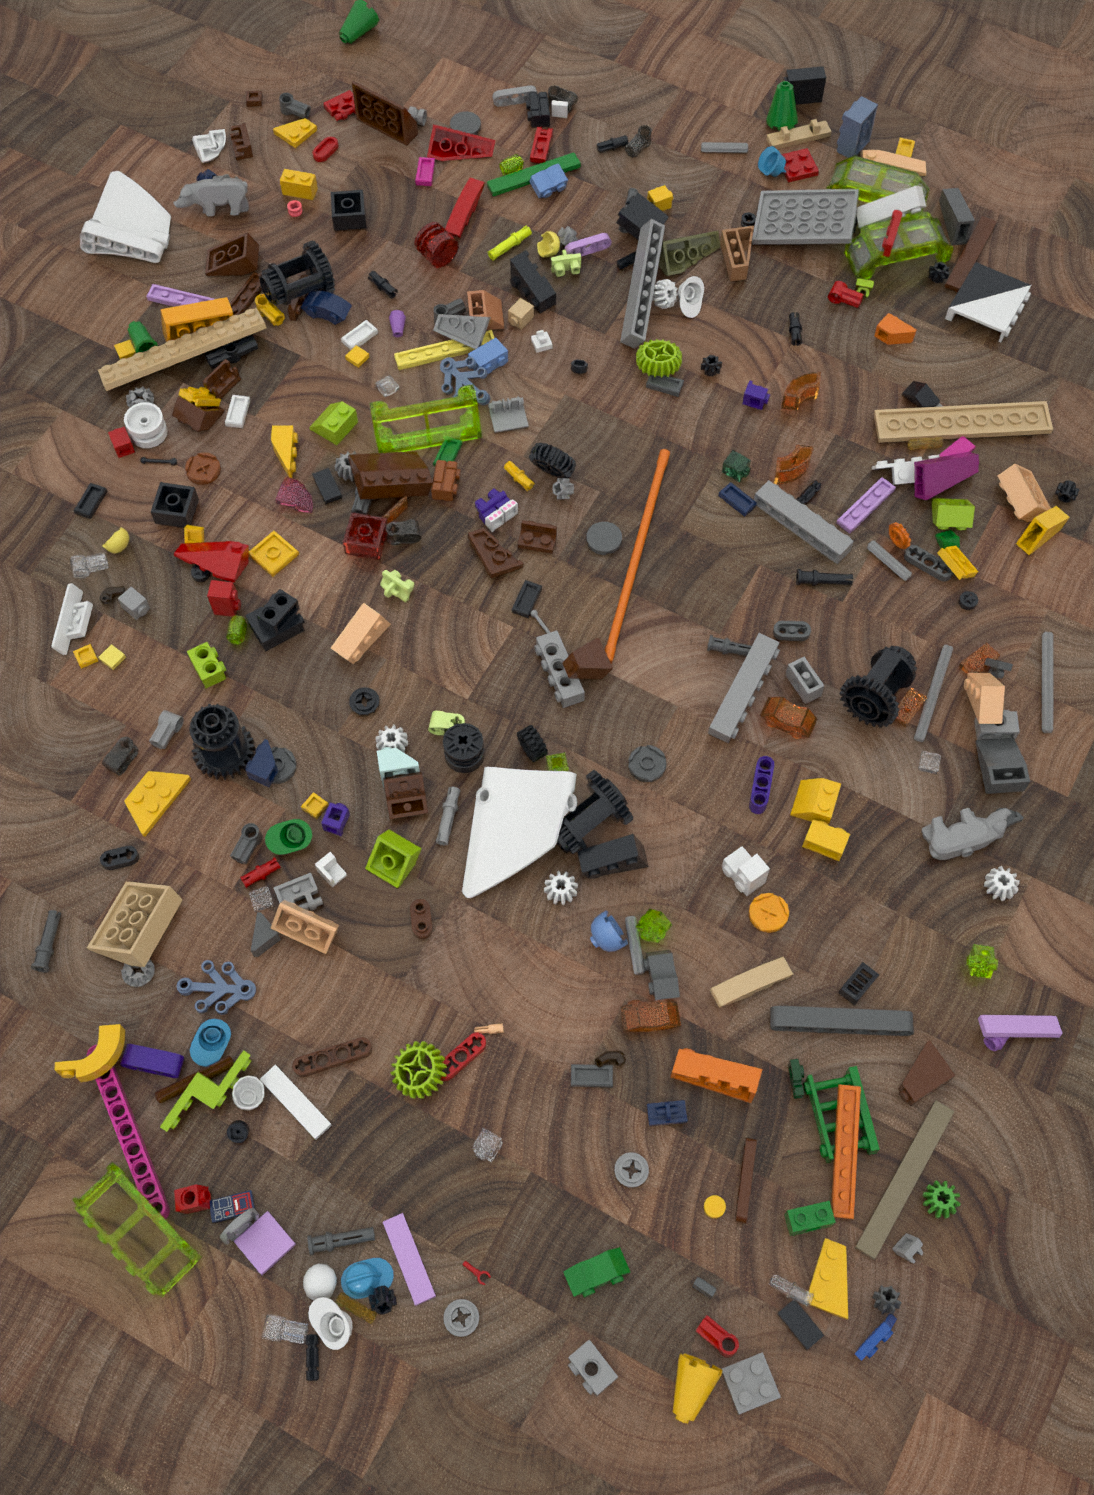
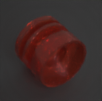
M431 222L425 225L418 232L414 242L415 248L435 268H441L449 264L455 258L459 248L458 241L438 222Z

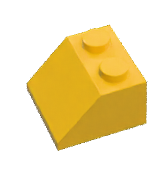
M824 778L801 780L790 815L810 822L812 820H821L829 825L841 783Z

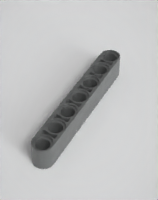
M773 1006L770 1008V1028L774 1031L910 1036L914 1034L913 1013L910 1011Z

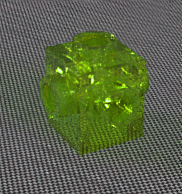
M649 908L635 927L640 932L642 939L647 942L659 943L665 937L672 923L661 911Z
M973 944L971 953L967 956L966 966L970 968V976L991 979L993 971H996L998 967V959L995 958L994 947Z

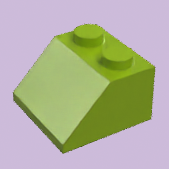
M342 401L330 404L309 429L333 444L338 445L358 423L356 409Z
M932 498L933 523L935 526H938V529L946 530L949 527H956L957 530H967V528L973 527L975 506L968 499Z
M387 830L378 836L365 869L399 888L415 866L422 848L393 831Z

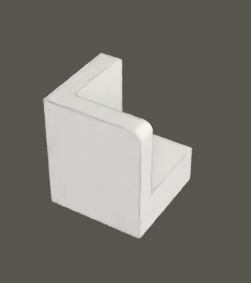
M331 852L315 864L317 872L332 888L347 876Z

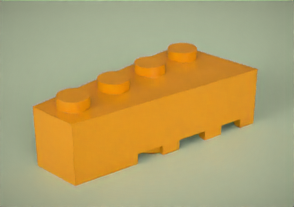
M227 297L160 309L162 331L166 342L176 340L184 334H191L202 327L212 326L217 321H224L233 316V311Z

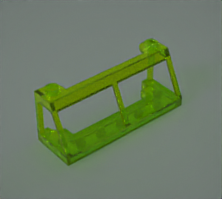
M473 384L459 388L458 397L391 409L383 401L369 403L378 453L406 452L439 446L444 441L449 443L454 439L467 441L482 438L478 403ZM466 408V412L460 416L461 423L435 428L429 427L428 414ZM424 415L426 429L393 435L392 429L384 427L381 423Z

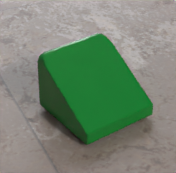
M952 530L935 534L940 548L945 549L951 546L960 548V537Z

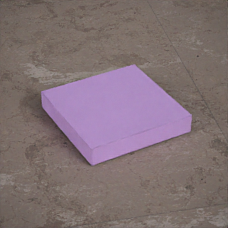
M268 1211L234 1240L235 1244L261 1275L265 1274L296 1245Z

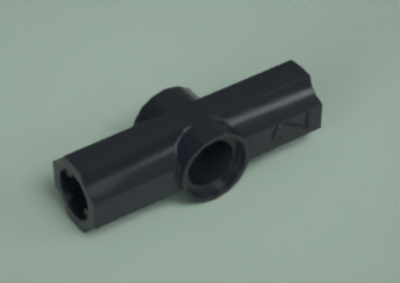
M250 335L236 342L233 341L225 344L222 348L205 355L210 368L213 369L218 367L225 359L230 363H237L241 356L258 349V345L253 335Z

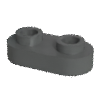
M778 621L773 629V634L777 639L786 641H805L811 633L810 625L804 621Z

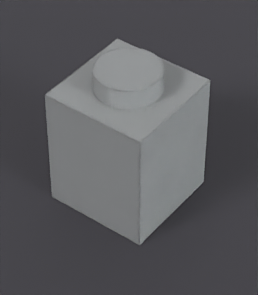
M132 587L117 598L121 607L136 620L144 616L150 609L146 598Z

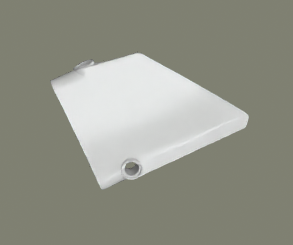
M120 171L111 172L93 218L84 223L80 233V248L89 254L121 255L158 263L164 249H167L169 244L171 216L148 192Z
M484 767L482 787L476 793L462 889L463 894L467 898H473L508 879L555 847L564 816L569 811H574L577 807V798L573 794L575 791L576 773Z

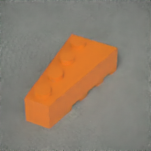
M684 1048L678 1050L671 1078L752 1103L762 1069L715 1058L710 1055L695 1053L691 1049Z

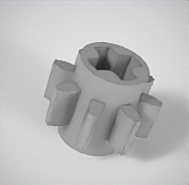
M569 226L566 229L561 227L557 233L560 236V242L565 246L578 240L576 237L577 232Z
M557 478V482L553 484V494L557 495V499H570L569 496L574 494V484L569 482V478Z

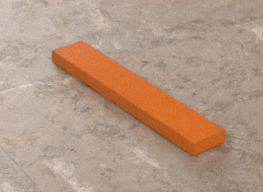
M838 1085L831 1203L833 1215L838 1218L854 1219L861 1087Z

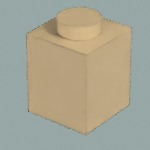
M521 298L508 310V322L521 330L534 317V306Z

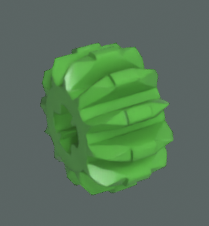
M935 1181L933 1186L929 1184L926 1187L928 1192L923 1193V1197L928 1199L923 1202V1205H930L931 1208L928 1210V1213L931 1214L933 1211H936V1218H940L941 1215L945 1219L949 1218L950 1213L954 1215L957 1212L955 1207H959L961 1204L955 1200L960 1197V1194L952 1192L955 1189L954 1185L947 1188V1181L942 1182V1184L939 1181ZM939 1196L940 1198H945V1202L938 1201L937 1198Z

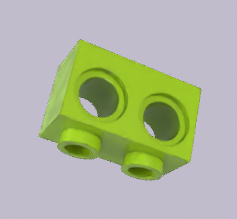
M208 642L187 651L190 661L206 689L226 679L224 672L227 670L222 661L218 662L216 659L219 657L214 647L210 648Z

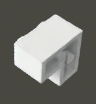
M743 846L726 857L722 864L724 874L727 877H731L735 882L736 888L741 893L744 892L746 896L765 884L770 870L758 854L751 857Z

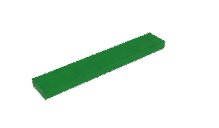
M573 152L487 181V187L494 197L529 185L532 175L546 170L555 164H559L565 173L580 168L581 163Z

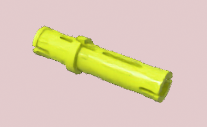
M526 225L516 233L513 232L509 238L487 252L489 258L494 261L512 247L520 245L521 241L532 235L530 228Z

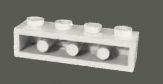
M913 186L857 207L856 216L859 228L871 230L877 224L884 225L890 223L894 210H900L902 218L906 217L905 214L910 212L911 214L921 212V208L926 207L923 189L920 186Z

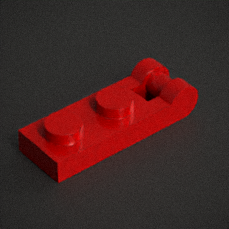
M537 127L530 154V162H546L553 137L552 128L546 130L542 129V127Z
M900 210L892 212V219L886 232L888 238H884L882 248H884L883 256L890 257L902 218Z

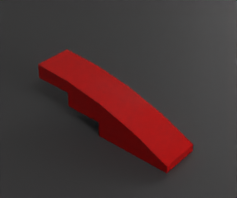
M469 178L449 217L444 230L446 234L461 238L465 225H468L471 214L475 212L485 185L484 181Z

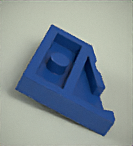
M889 1313L880 1326L861 1344L855 1352V1355L861 1361L866 1356L870 1359L878 1350L876 1345L881 1340L885 1343L893 1334L891 1329L897 1318Z

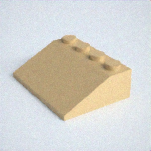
M126 881L87 949L131 966L145 967L182 902L181 897L170 886Z

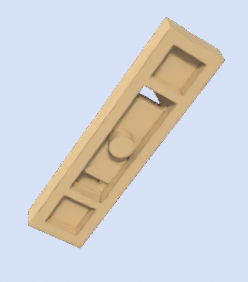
M817 119L810 121L809 125L789 130L787 126L781 127L780 132L767 134L766 140L769 146L781 149L830 137L832 131L826 121L817 122Z

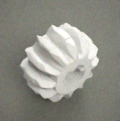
M664 279L655 283L652 301H655V306L661 309L674 306V303L677 302L676 296H678L676 292L678 288L675 287V282Z
M393 724L391 729L385 726V731L379 730V736H376V747L378 750L391 747L405 753V747L408 746V740H406L408 737L406 733H403L401 727L396 729V726Z
M1002 866L998 869H991L990 873L985 876L987 881H985L984 887L989 888L987 894L993 893V899L999 896L1001 901H1004L1006 897L1011 899L1014 896L1013 894L1018 892L1019 880L1015 879L1017 873L1010 874V868L1004 871Z
M559 870L557 871V876L550 874V880H545L547 887L544 888V893L548 894L547 899H554L553 903L555 905L558 901H561L562 905H565V900L572 902V896L577 895L575 889L578 888V884L574 882V876L568 877L567 871L564 875H561Z

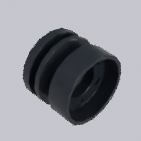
M460 723L455 724L446 731L443 738V747L448 766L459 773H469L478 769L483 763L485 756L483 736L479 729L472 724Z

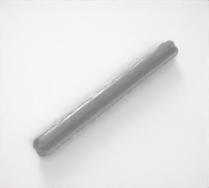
M1044 632L1042 635V732L1052 733L1053 633Z
M944 645L914 735V740L923 742L953 651L952 646Z

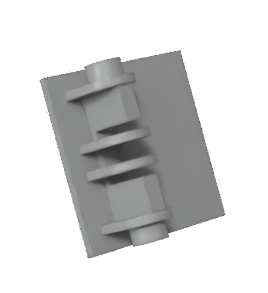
M517 396V398H511V400L507 398V401L502 399V402L499 400L488 404L495 433L529 427L523 406V397Z

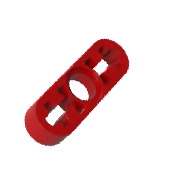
M471 1034L445 1056V1060L442 1063L448 1067L451 1065L449 1060L452 1059L457 1068H454V1065L449 1068V1074L445 1077L441 1076L440 1080L448 1081L485 1050L486 1039L483 1034ZM474 1039L477 1041L481 1039V1046H474L471 1049V1051L473 1052V1054L471 1055L469 1050L465 1046L467 1045L468 1048H470L473 1046ZM460 1051L467 1054V1059L463 1062H458L455 1059V1055Z

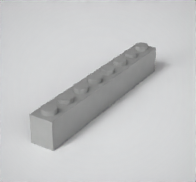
M650 219L640 228L620 340L621 343L634 349L646 339L665 225L653 219Z

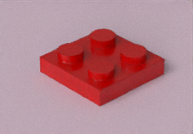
M808 148L782 154L786 159L784 167L786 173L784 175L788 183L818 176L819 170Z

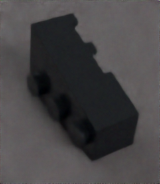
M525 250L510 259V283L519 290L523 298H526L534 306V309L542 313L556 305V292L545 276H540L536 270L538 266L536 263H531L528 258L529 253Z
M634 834L577 851L581 871L590 879L649 867L644 845Z

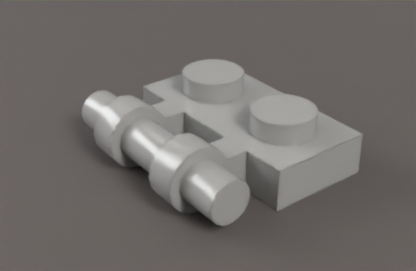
M311 873L273 887L279 903L283 900L295 903L306 898L307 902L298 906L311 911L323 904L321 897L313 899L311 896L319 893Z

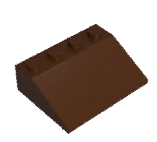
M355 81L352 82L356 119L408 146L418 135L417 122L408 110Z
M416 451L348 455L360 500L428 496L433 482L429 469Z

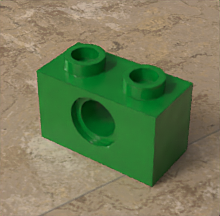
M830 1201L787 1210L784 1214L790 1236L829 1228L836 1223Z

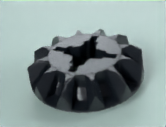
M359 688L351 694L349 704L352 711L356 712L359 716L361 714L368 716L369 713H375L376 708L379 707V696L371 688ZM363 696L365 697L366 701H369L367 702L366 707H364L362 704Z

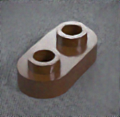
M416 899L410 905L412 931L418 939H426L433 931L430 905L424 899ZM418 906L424 907L421 911L416 909ZM420 925H425V926H426V927H425L424 929H422V930L419 929V926H420Z

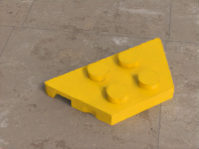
M148 771L124 800L144 837H146L191 780L189 775Z

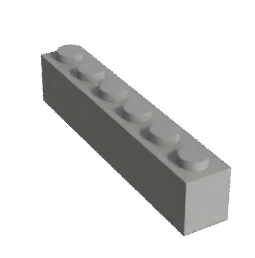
M768 480L755 493L754 501L757 502V507L837 565L851 551L854 541L848 535L843 534L834 525L826 522L820 515L812 512L805 504L798 502L791 494H787L777 484H773Z
M761 633L758 634L714 717L708 734L726 743H729L731 738L735 739L739 728H737L739 722L743 723L748 714L745 710L748 706L751 707L756 698L753 696L755 691H760L764 683L762 681L763 676H768L772 665H770L771 660H776L780 652L778 641Z

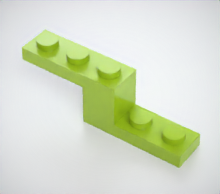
M243 1050L220 1085L198 1071L160 1128L166 1132L169 1128L174 1130L181 1119L178 1115L182 1109L187 1111L192 1104L191 1096L199 1099L212 1109L216 1105L220 1107L227 1097L224 1093L228 1087L233 1089L235 1083L239 1080L236 1077L241 1069L245 1071L252 1061L249 1059L251 1054Z

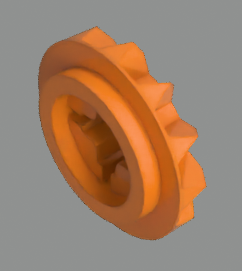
M897 522L890 524L889 536L892 542L901 549H907L910 546L911 539L906 528L904 529L903 525Z

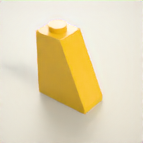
M1055 506L1034 517L1016 544L1028 555H1031L1058 533L1070 517Z

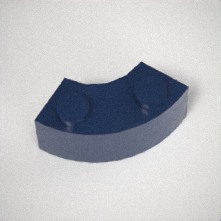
M312 291L308 293L301 306L306 314L313 319L323 318L334 325L344 321L352 307L345 299L326 291Z

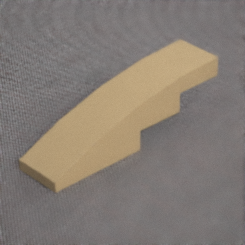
M781 957L712 987L710 992L720 1008L751 997L755 992L790 978L793 973L785 958Z

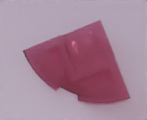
M285 477L276 496V504L294 506L295 511L312 513L313 501L305 485L296 479Z

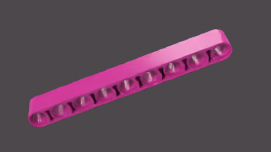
M97 1045L92 1046L88 1050L87 1057L95 1050ZM113 1066L109 1070L110 1075L108 1078L102 1079V1076L95 1080L145 1210L155 1221H164L169 1216L170 1208L115 1066ZM111 1091H118L115 1097L109 1098ZM124 1108V1114L121 1117H116L117 1111ZM132 1127L131 1134L124 1136L125 1129ZM139 1146L138 1154L132 1156L131 1150ZM142 1166H147L146 1173L139 1175V1169ZM150 1185H155L154 1192L146 1195V1189ZM157 1205H162L161 1213L154 1215V1208Z

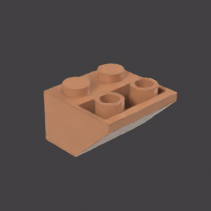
M485 290L467 291L469 316L491 317L487 330L504 329L501 300Z

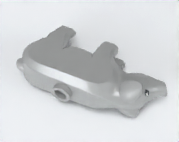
M214 176L213 179H204L184 185L179 198L173 203L177 208L190 207L196 203L202 206L203 213L206 216H214L216 206H223L229 203L231 208L230 215H239L240 212H245L249 209V202L246 198L248 184L238 178L223 179V176Z
M966 808L960 811L961 822L947 828L943 823L942 816L933 818L931 824L922 828V835L929 843L930 854L935 859L947 860L960 855L968 857L974 853L973 851L982 849L994 840L1002 838L1007 827V817L1012 813L1010 810L1003 808L991 813L987 818L976 817L970 808Z

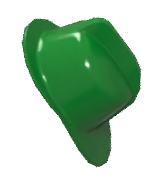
M300 819L281 822L273 825L267 831L265 844L271 852L278 855L295 852L310 844L312 830L309 824Z

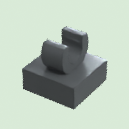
M986 658L985 665L991 667L988 673H991L995 678L1002 679L1004 677V670H1012L1013 664L991 658Z

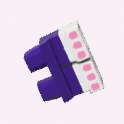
M496 489L489 491V501L485 502L482 498L475 501V508L479 512V518L491 532L503 525L504 521L507 522L518 514V503L513 499L510 500L504 491L499 492Z

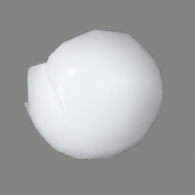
M254 1076L240 1078L235 1083L232 1091L234 1104L241 1110L250 1111L258 1108L264 1098L263 1083Z
M318 1263L307 1270L303 1279V1287L306 1296L313 1301L319 1297L330 1298L333 1295L337 1284V1277L331 1267L327 1264Z

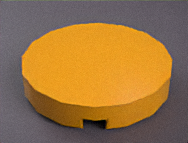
M763 893L755 897L750 904V921L760 931L767 933L777 932L788 921V905L780 896L778 897L773 893Z

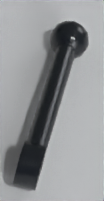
M141 457L140 462L143 464L146 462L170 463L172 466L177 464L175 458L162 460Z

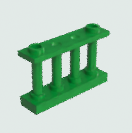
M857 1066L849 1067L846 1075L842 1078L814 1083L812 1075H808L803 1083L804 1092L810 1098L822 1144L819 1145L822 1158H825L826 1163H831L834 1159L835 1144L830 1145L827 1133L836 1131V1122L825 1124L822 1112L837 1109V1100L819 1103L816 1091L835 1088L838 1085L861 1087L859 1129H861L863 1137L858 1140V1149L863 1148V1150L867 1151L868 1155L876 1154L880 1150Z

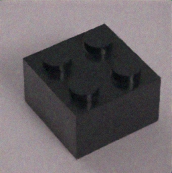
M363 190L330 192L334 231L367 228Z
M160 482L151 509V515L155 524L181 528L191 525L199 501L195 487Z

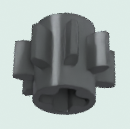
M881 1285L878 1292L875 1291L872 1298L876 1300L873 1307L878 1308L882 1315L889 1312L893 1315L895 1308L899 1309L902 1303L897 1300L900 1292L896 1293L892 1286L884 1288Z

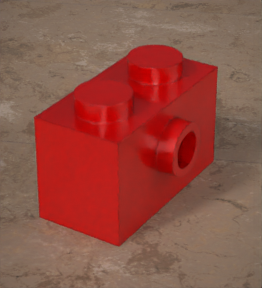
M211 580L207 597L214 615L236 617L237 610L241 608V600L238 599V591L235 590L233 582Z

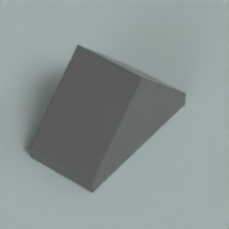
M257 912L251 952L254 957H259L281 940L278 932L271 929L272 925L261 912Z

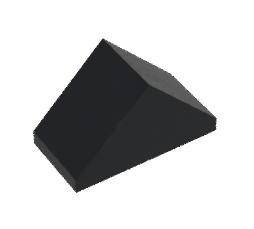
M913 381L902 393L905 398L919 408L936 407L940 403L938 397L926 383Z

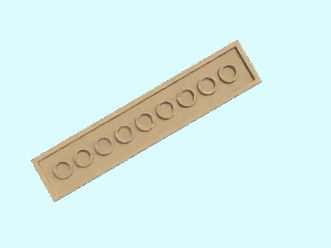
M257 308L248 309L240 315H233L227 320L217 321L212 326L202 327L196 332L184 334L176 340H169L163 345L153 346L149 350L138 352L127 359H120L112 365H105L98 372L106 391L267 327Z
M1047 401L874 411L879 443L958 439L962 436L965 438L1051 434L1053 431Z

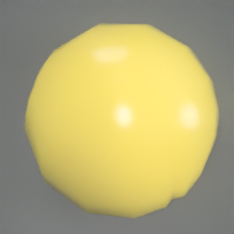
M547 231L541 235L543 240L537 243L538 253L543 258L555 256L560 248V240L557 234Z
M121 527L102 547L114 554L122 552L127 547L130 539L128 532Z

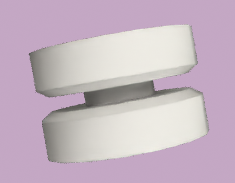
M141 402L127 410L124 416V423L131 441L136 446L152 448L165 440L168 429L159 407L149 402Z

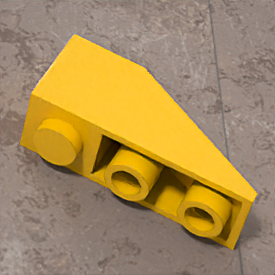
M293 425L272 426L271 442L273 450L289 479H293V472H296L294 458H297L295 443H298V433H295Z

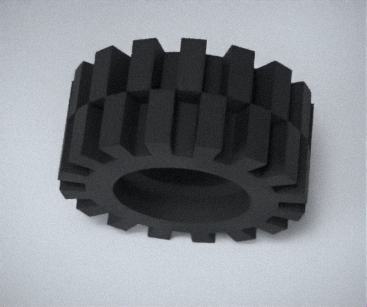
M532 725L517 732L519 744L532 762H536L548 754L543 738L540 737L539 732Z

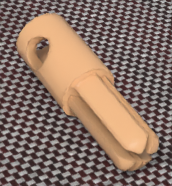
M503 1023L475 1027L474 1032L481 1034L504 1033Z

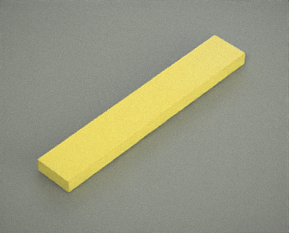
M492 330L486 331L481 346L495 338ZM452 339L394 353V358L398 370H403L443 360L447 357L452 358L468 354L475 349Z

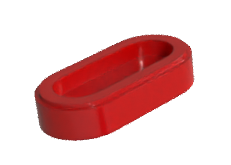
M331 136L324 138L312 152L314 160L325 162L338 149V140Z

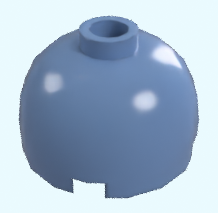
M604 911L591 924L592 937H590V940L596 948L600 946L607 952L617 951L628 945L627 939L622 940L620 936L624 934L613 916L607 917L608 911Z

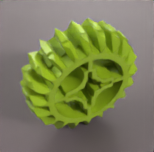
M656 338L655 341L649 340V343L644 342L643 345H640L636 353V362L639 370H642V373H647L648 376L669 377L670 374L674 375L681 367L682 351H680V348L675 343L671 344L670 340L666 342L664 339L658 340Z
M414 1041L413 1046L406 1044V1050L399 1049L401 1055L394 1056L397 1063L391 1064L395 1070L390 1072L392 1076H395L392 1081L394 1084H398L397 1090L402 1091V1094L405 1096L410 1095L413 1099L417 1096L423 1099L425 1094L431 1096V1089L438 1091L436 1085L443 1084V1081L440 1080L441 1076H447L446 1073L442 1072L447 1066L442 1063L445 1057L440 1055L441 1051L435 1049L433 1044L428 1045L425 1041H422L421 1044ZM427 1055L431 1059L432 1069L428 1068V1060L426 1059ZM421 1068H422V1069H424L425 1071L420 1070V1071H417V1072H416V1071H414V1070H412V1069H416V1070H417V1069H421ZM406 1071L410 1073L409 1080H411V1084L407 1081Z

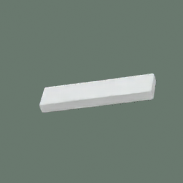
M276 1065L260 1078V1081L315 1140L332 1126Z

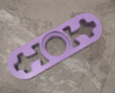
M601 233L571 242L565 246L564 250H566L567 254L580 253L581 256L607 249L612 242L607 233Z

